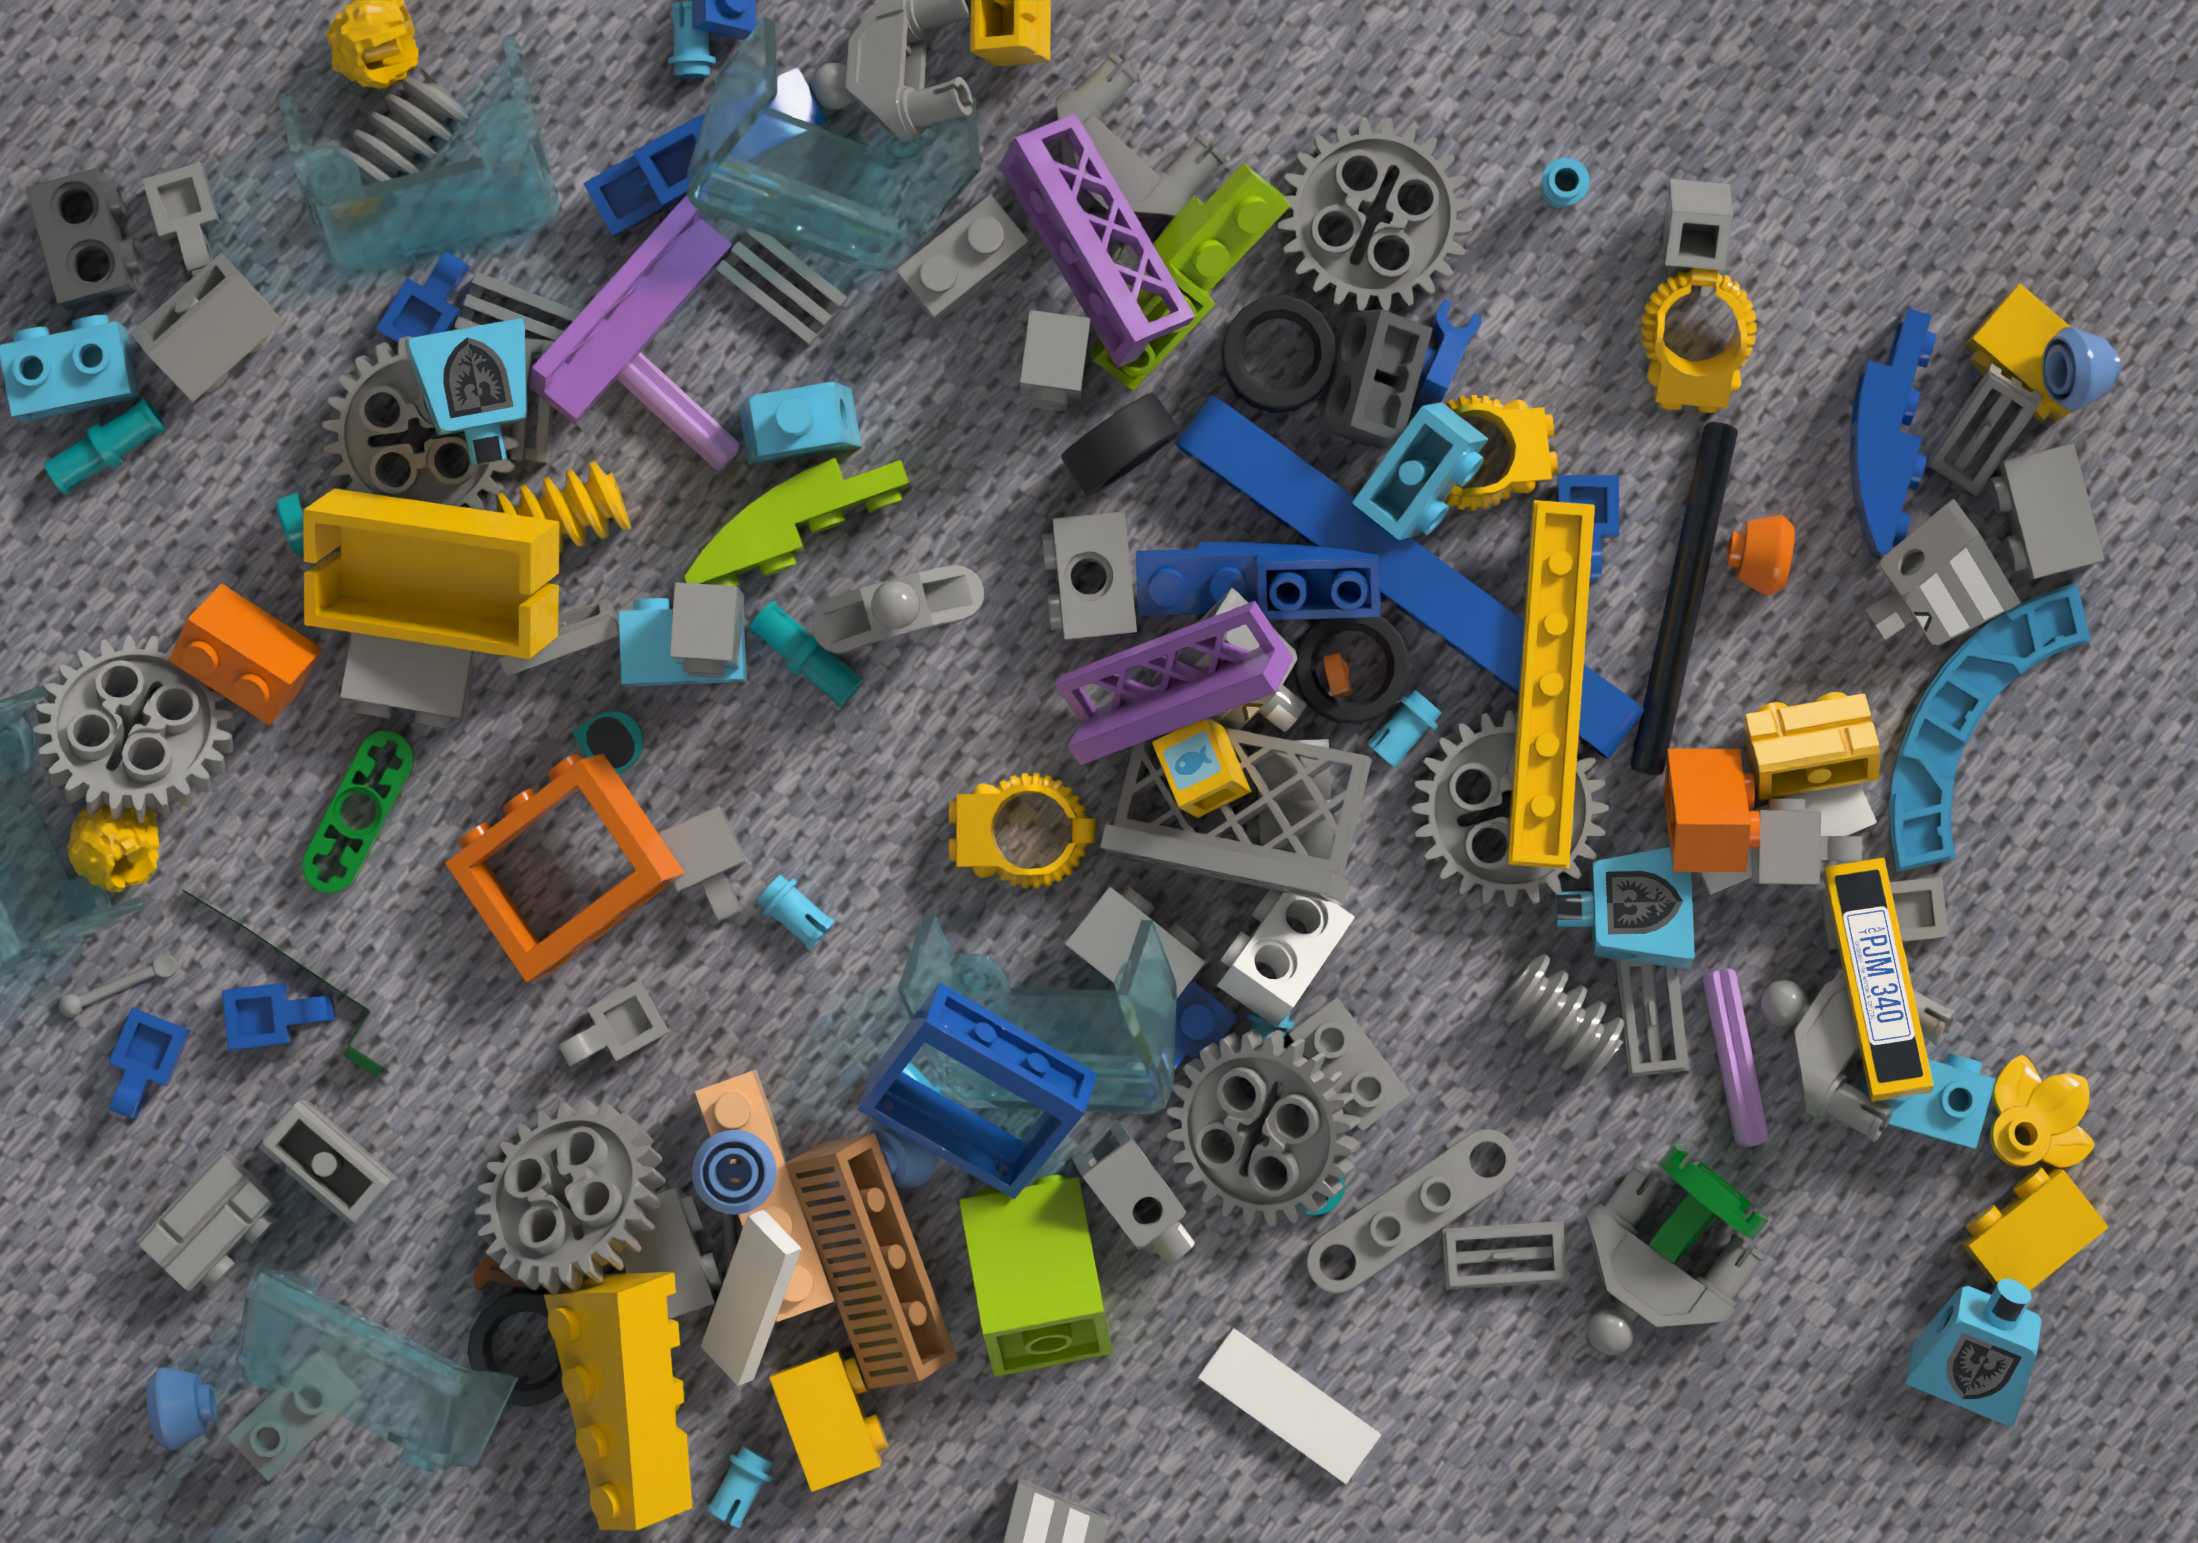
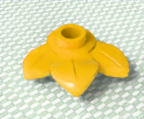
M2020 1055L2011 1060L2000 1072L1992 1091L1994 1104L1999 1114L1993 1121L1990 1130V1141L1996 1155L2003 1162L2014 1167H2028L2041 1161L2056 1168H2067L2085 1159L2095 1146L2091 1137L2082 1128L2077 1126L2089 1105L2090 1092L2087 1080L2075 1074H2060L2050 1076L2042 1081L2034 1066L2025 1055ZM2016 1126H2022L2028 1130L2030 1134L2028 1146H2024L2016 1140L2014 1134Z

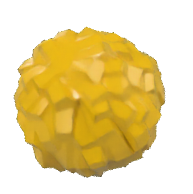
M352 0L341 12L337 13L335 19L331 21L330 29L325 34L328 44L331 46L333 71L342 73L350 81H357L362 87L367 86L379 90L389 89L390 86L400 83L409 74L410 70L416 68L419 62V50L416 47L415 39H413L415 29L404 0Z
M104 804L93 816L88 814L87 807L82 809L78 814L77 820L71 826L70 840L67 845L70 862L77 874L86 877L92 885H96L98 888L105 889L108 892H121L124 888L136 884L144 885L150 879V875L157 869L159 857L157 849L160 846L157 820L155 819L157 813L147 807L144 823H138L134 809L125 808L123 815L116 822L112 820L110 805Z

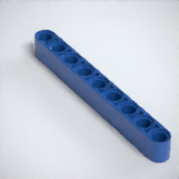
M1212 395L1207 397L1174 444L1178 449L1189 457L1192 455L1202 461V467L1238 493L1241 490L1251 497L1250 502L1286 528L1291 526L1300 532L1298 536L1308 544L1379 555L1380 596L1384 599L1387 596L1397 603L1396 608L1433 635L1435 632L1439 633L1446 639L1444 643L1483 670L1485 667L1495 674L1493 676L1495 680L1517 696L1519 695L1524 625L1522 618L1412 538L1402 540L1395 538L1352 504L1355 499L1354 496L1226 403ZM1584 664L1578 738L1580 740L1583 738L1592 745L1590 749L1609 760L1641 717L1644 709Z

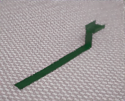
M184 889L182 890L184 893L246 929L315 977L367 1010V1015L348 1042V1048L343 1056L374 1076H377L381 1069L389 1073V1070L351 1047V1044L371 1014L368 1008L329 984L247 927Z

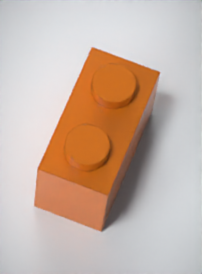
M221 583L186 620L168 661L271 726L301 693L323 648Z
M1667 748L1664 805L1673 872H1746L1748 849L1758 848L1760 843L1759 811H1749L1754 808L1753 773H1743L1740 749Z

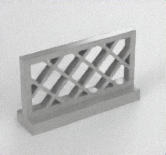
M1225 728L1232 746L1242 761L1240 766L1244 775L1246 773L1250 774L1263 797L1236 815L1229 804L1220 807L1227 821L1205 835L1196 833L1186 816L1188 812L1178 807L1173 792L1165 780L1166 775L1163 768H1158L1150 755L1153 738L1133 746L1114 824L1105 825L1100 848L1126 860L1344 905L1349 881L1343 878L1372 762L1370 757ZM1244 746L1260 750L1249 756ZM1276 753L1287 754L1298 774L1270 791L1256 767ZM1300 757L1317 761L1306 768ZM1333 764L1351 767L1347 790L1327 803L1313 777ZM1147 767L1150 772V775L1144 778L1145 770ZM1305 783L1319 809L1294 826H1291L1277 802ZM1158 785L1171 810L1151 823L1133 820L1139 796ZM1267 808H1270L1284 832L1264 846L1254 845L1242 825ZM1342 808L1338 822L1334 813ZM1178 819L1183 830L1167 826ZM1324 819L1327 820L1335 833L1329 860L1309 856L1298 838ZM1234 831L1239 841L1225 839L1224 837ZM1291 843L1296 853L1279 849Z

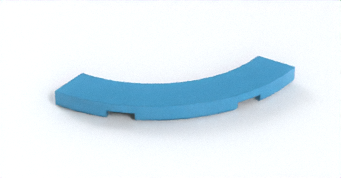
M2077 583L2037 595L1989 621L1950 656L1924 690L1909 718L1898 748L1891 778L1888 809L1889 841L1895 872L1956 858L1952 838L1951 808L1955 783L1954 777L1964 746L1967 744L1978 721L1995 697L2016 677L2051 655L2067 648L2090 642Z

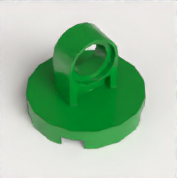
M1675 1143L1661 1158L1659 1165L1689 1194L1660 1228L1650 1242V1246L1674 1265L1689 1250L1716 1215L1735 1230L1753 1240L1767 1224L1768 1218L1759 1211H1753L1748 1216L1745 1211L1752 1202L1702 1161L1697 1166L1691 1161L1684 1164L1682 1161L1689 1153Z

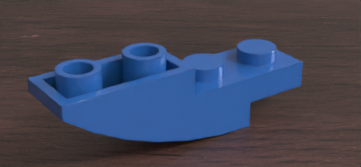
M796 68L671 130L633 151L634 155L583 184L611 235L618 237L680 202L689 191L694 194L719 179L725 180L828 122L812 94L800 69Z
M1907 309L1899 317L1887 364L1884 365L1868 360L1861 365L1852 407L1850 473L1853 499L1860 529L1869 554L1881 559L1891 551L1892 547H1896L1906 537L1911 515L1902 512L1908 489L1917 491L1927 461V456L1918 454L1922 438L1899 432L1901 424L1910 426L1920 396V391L1911 389L1917 366L1927 367L1936 340V333L1927 331L1932 315L1912 309Z
M1198 542L1197 549L1137 551L1138 616L1206 614L1233 588L1248 603L1255 601L1267 620L1381 617L1379 555L1332 547L1268 542Z

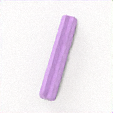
M641 352L617 378L619 382L714 469H724L739 453L740 443Z
M1729 968L1711 971L1704 974L1703 984L1735 1143L1739 1147L1760 1145L1768 1141L1769 1135L1737 975L1733 969Z

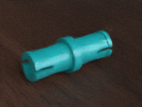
M144 397L139 403L102 426L99 423H95L87 428L88 436L54 458L46 460L44 466L57 488L66 495L71 492V489L107 466L115 469L123 464L124 455L158 433H163L167 430V427L149 399Z
M774 600L771 601L753 620L749 630L753 634L756 633L789 662L786 668L795 676L802 673L835 702V705L839 708L843 707L865 681L861 675H857L832 652L826 651L818 644L814 634L811 635L778 606V603Z

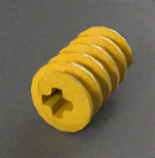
M595 461L588 463V481L584 483L572 469L566 470L565 489L559 490L549 476L543 478L542 497L536 498L526 484L520 486L519 505L513 506L503 492L497 494V512L559 521V554L563 553L565 533L580 547L586 545L587 526H590L599 538L609 537V518H613L623 531L631 529L629 517L612 470L610 474L606 475Z

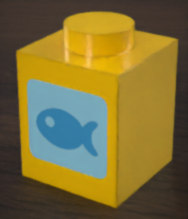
M1206 718L1171 731L1152 742L1178 807L1196 818L1251 792L1225 727L1214 720Z

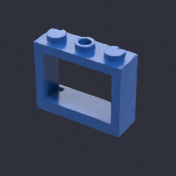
M939 982L871 1071L857 1110L1015 1199L1085 1114L1098 1073ZM927 1043L1042 1109L1044 1112L1020 1140L902 1071L922 1045Z

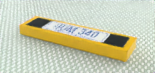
M1878 858L1824 867L1823 878L1870 1100L1875 1102L1932 1093L1934 1085L1885 859Z

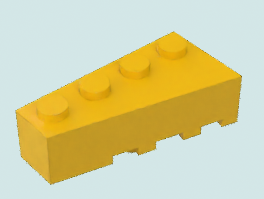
M674 1272L603 1274V1282L597 1284L591 1278L583 1280L580 1291L574 1292L566 1286L559 1289L557 1294H552L551 1292L544 1294L548 1310V1328L555 1340L563 1374L562 1387L569 1399L577 1433L576 1446L583 1458L590 1488V1505L597 1517L599 1530L637 1531L693 1508L687 1434L676 1425V1412L680 1404L685 1402L683 1380L673 1377L671 1348L680 1345L678 1321L668 1320L667 1296L676 1293Z

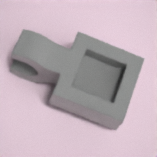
M200 162L142 179L158 236L163 241L178 237L186 269L188 272H192L193 277L213 260L204 228L221 224L205 168Z
M639 979L588 1007L587 1010L595 1025L558 1046L571 1067L607 1046L617 1062L668 1034L669 1030L642 981Z

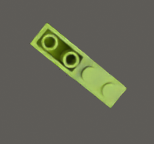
M1243 163L1205 204L1193 196L1172 219L1153 243V246L1194 313V319L1189 325L1150 341L1137 360L1118 368L1098 336L1090 353L1093 361L1134 391L1216 305L1208 292L1291 206L1284 195ZM1142 289L1139 290L1136 302L1149 323L1171 314L1160 296Z
M835 457L804 470L775 486L748 505L721 529L702 550L685 574L686 582L738 587L740 583L737 575L760 567L764 577L796 566L797 562L794 555L806 551L798 531L799 527L809 524L811 533H817L846 522L843 514L846 510L866 504L868 512L872 513L902 502L900 491L911 487L902 461L899 460L844 480Z

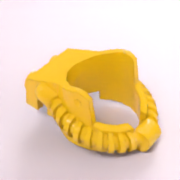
M1691 268L1686 273L1684 271L1677 272L1678 276L1676 277L1672 275L1668 277L1665 284L1662 282L1657 287V292L1653 291L1650 296L1651 302H1647L1645 305L1646 313H1643L1641 318L1644 325L1640 327L1641 335L1644 336L1641 339L1642 346L1647 348L1645 354L1648 359H1652L1647 379L1654 386L1655 402L1660 403L1661 408L1679 410L1682 408V405L1697 406L1699 411L1717 413L1720 411V408H1728L1730 393L1736 392L1741 386L1739 367L1745 365L1748 361L1746 356H1750L1753 351L1751 345H1754L1756 341V336L1754 335L1757 331V324L1754 322L1756 314L1755 311L1751 310L1753 304L1750 299H1746L1747 293L1745 290L1739 289L1740 285L1735 280L1731 282L1728 275H1720L1718 270ZM1691 286L1714 287L1715 295L1729 305L1736 317V326L1732 337L1724 346L1725 351L1708 360L1690 361L1681 358L1666 347L1663 340L1666 312L1680 297L1691 293Z
M1463 395L1459 396L1456 401L1453 399L1446 401V406L1460 417H1480L1493 422L1505 436L1509 447L1508 465L1497 483L1486 487L1465 489L1454 486L1444 500L1448 506L1456 505L1457 509L1460 510L1469 507L1470 511H1476L1477 507H1481L1482 510L1488 509L1490 504L1493 506L1500 504L1501 499L1506 501L1511 497V492L1530 493L1535 489L1537 483L1550 482L1552 474H1558L1556 451L1549 452L1548 437L1554 436L1552 414L1545 415V407L1528 408L1526 402L1520 399L1502 405L1500 400L1496 398L1489 400V396L1482 395L1481 398H1477V395H1470L1469 398H1465Z
M1022 773L1021 777L1013 775L1010 776L1008 781H1005V779L1001 780L998 787L980 783L974 787L972 794H956V801H949V823H956V838H949V861H956V867H972L974 874L980 878L991 877L997 874L1000 876L999 880L1002 882L1007 880L1014 887L1017 884L1022 885L1024 889H1028L1029 886H1034V889H1040L1041 885L1049 887L1056 880L1058 883L1061 882L1064 875H1071L1073 867L1078 868L1080 865L1079 859L1081 856L1085 857V847L1088 844H1096V819L1088 818L1085 815V805L1079 803L1081 799L1078 795L1074 796L1072 794L1073 789L1071 787H1064L1061 780L1054 781L1052 776L1049 775L1041 777L1040 773H1034L1033 776H1029L1028 773ZM1027 793L1045 794L1056 800L1064 809L1067 817L1072 819V843H1068L1063 854L1046 867L1034 869L1017 867L1007 861L997 846L994 835L997 816L1007 801L1012 800L1018 795Z

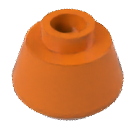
M1781 514L1745 521L1741 532L1732 530L1730 533L1726 553V566L1735 567V577L1738 581L1765 596H1772L1785 588L1792 561L1795 536L1794 525Z

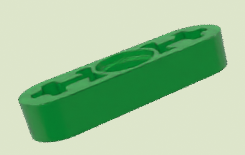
M378 731L369 735L361 744L303 858L302 869L305 879L316 890L324 893H339L350 888L357 880L415 765L414 749L404 736L392 731ZM390 741H393L398 745L395 755L403 761L398 770L388 768L384 772L379 784L391 787L387 797L384 799L377 790L365 785L355 784V780L360 772L367 778H372L378 766V761L371 757L372 750L375 746L385 749ZM358 794L368 796L376 807V817L373 823L362 830L350 828L345 823L342 815L345 802L350 797ZM334 826L342 835L352 839L363 840V844L358 853L351 846H346L340 858V863L347 868L345 876L343 878L332 876L328 883H325L320 879L323 869L315 863L320 854L330 856L334 852L339 840L327 837L331 827Z

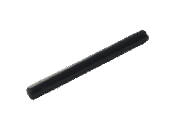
M1721 422L1707 423L1702 433L1644 699V712L1640 718L1630 764L1632 770L1642 774L1662 775L1666 766L1667 748L1670 747L1738 435L1737 428Z

